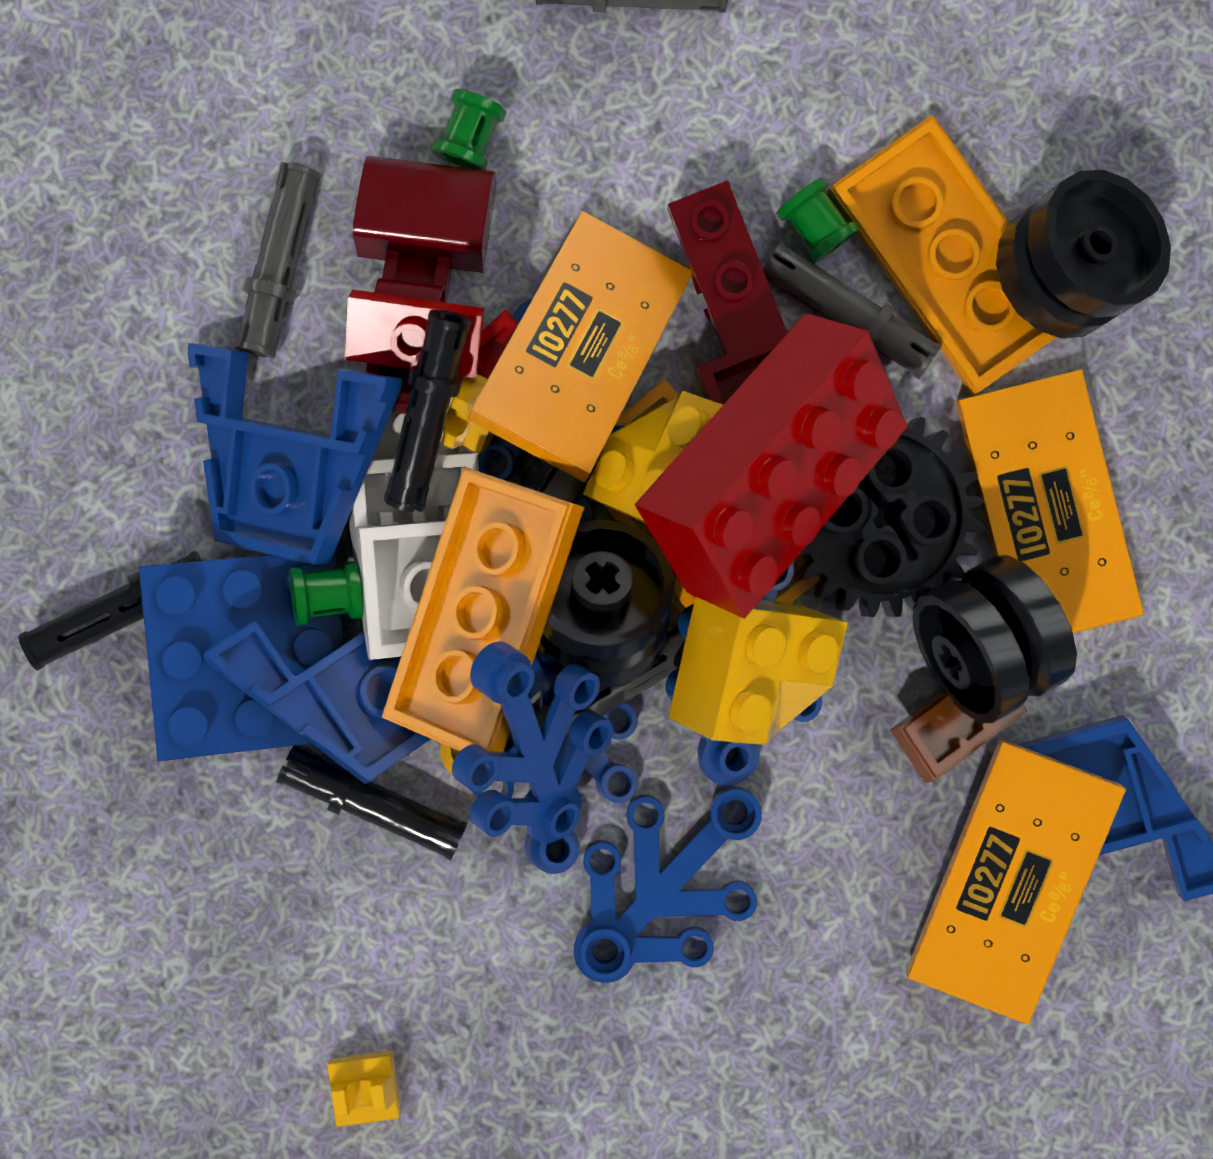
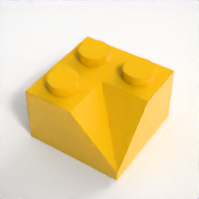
M682 391L677 398L610 434L583 495L645 524L634 504L723 405Z
M695 597L668 718L711 740L767 745L783 727L833 687L848 622L799 604L761 599L747 617L743 619Z

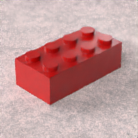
M805 313L634 504L687 593L745 619L908 427L869 332Z

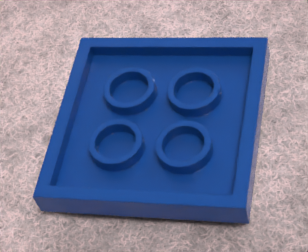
M335 552L330 564L311 565L274 555L139 566L157 761L312 744L209 666L203 658V654L254 620L259 624L294 676L299 675L343 646L341 614L311 617L306 625L296 626L289 582V568L301 567L304 573L337 569Z

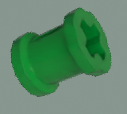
M454 89L450 97L454 108L442 140H435L431 151L442 160L457 166L485 170L488 162L483 156L496 123L504 121L507 112L500 104L483 95L464 89Z
M823 178L815 180L800 190L776 212L781 221L789 219L811 250L808 258L813 264L828 256L860 230L855 222H846L825 193L828 184Z
M355 561L345 562L342 569L304 573L301 567L289 568L291 602L296 626L306 625L311 617L348 613L352 619L363 617L362 587L358 565Z

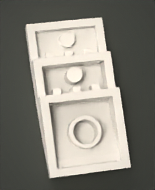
M394 412L390 414L349 515L353 557L358 565L363 599L362 621L368 659L370 660L402 656L463 467L479 471L477 453H472V450L463 445L451 449L441 443L429 485L425 510L418 512L414 509V512H406L386 504L384 495L387 490L389 477H391L404 416L406 415Z

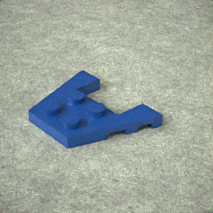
M188 343L189 367L199 369L202 397L194 399L197 422L207 424L211 459L204 460L203 464L214 541L311 565L330 564L401 390L402 378L356 370L338 369L331 435H325L244 419L242 413L249 352L213 345Z
M256 620L203 654V658L209 666L364 784L370 782L430 740L426 736L382 718L401 657L368 659L364 632L297 676L291 673Z
M1124 715L1017 744L1122 784L1126 788L1099 855L1162 839L1178 896L1183 901L1213 894V842L1211 837L1175 789V785L1131 722Z

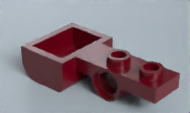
M368 155L362 169L352 234L357 257L385 260L382 278H378L374 292L447 303L452 269L484 273L497 186L496 172ZM367 363L366 372L402 378L401 390L392 412L406 414L412 387L407 383L410 369Z
M728 180L667 205V211L691 270L694 288L697 295L703 293L708 307L703 311L708 322L714 328L724 354L722 357L697 366L694 373L703 397L722 405L726 403L790 331L786 330Z

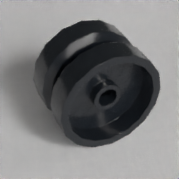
M1084 170L1061 181L1043 195L1040 201L1031 205L1010 221L999 239L996 267L1002 291L1017 314L1034 328L1061 339L1085 337L1159 290L1169 272L1171 244L1165 221L1146 193L1129 179L1109 171Z
M604 519L579 522L536 652L551 672L559 675L568 665L579 664L598 676L600 681L599 689L628 684L652 668L665 649L675 587L672 567L657 542L648 534L628 523Z
M1009 555L994 556L969 569L961 581L945 582L921 595L913 606V628L916 640L930 673L943 692L950 696L953 703L962 713L979 723L993 724L1019 709L1028 699V696H1042L1066 682L1075 672L1077 650L1074 636L1059 601L1042 578L1024 562Z

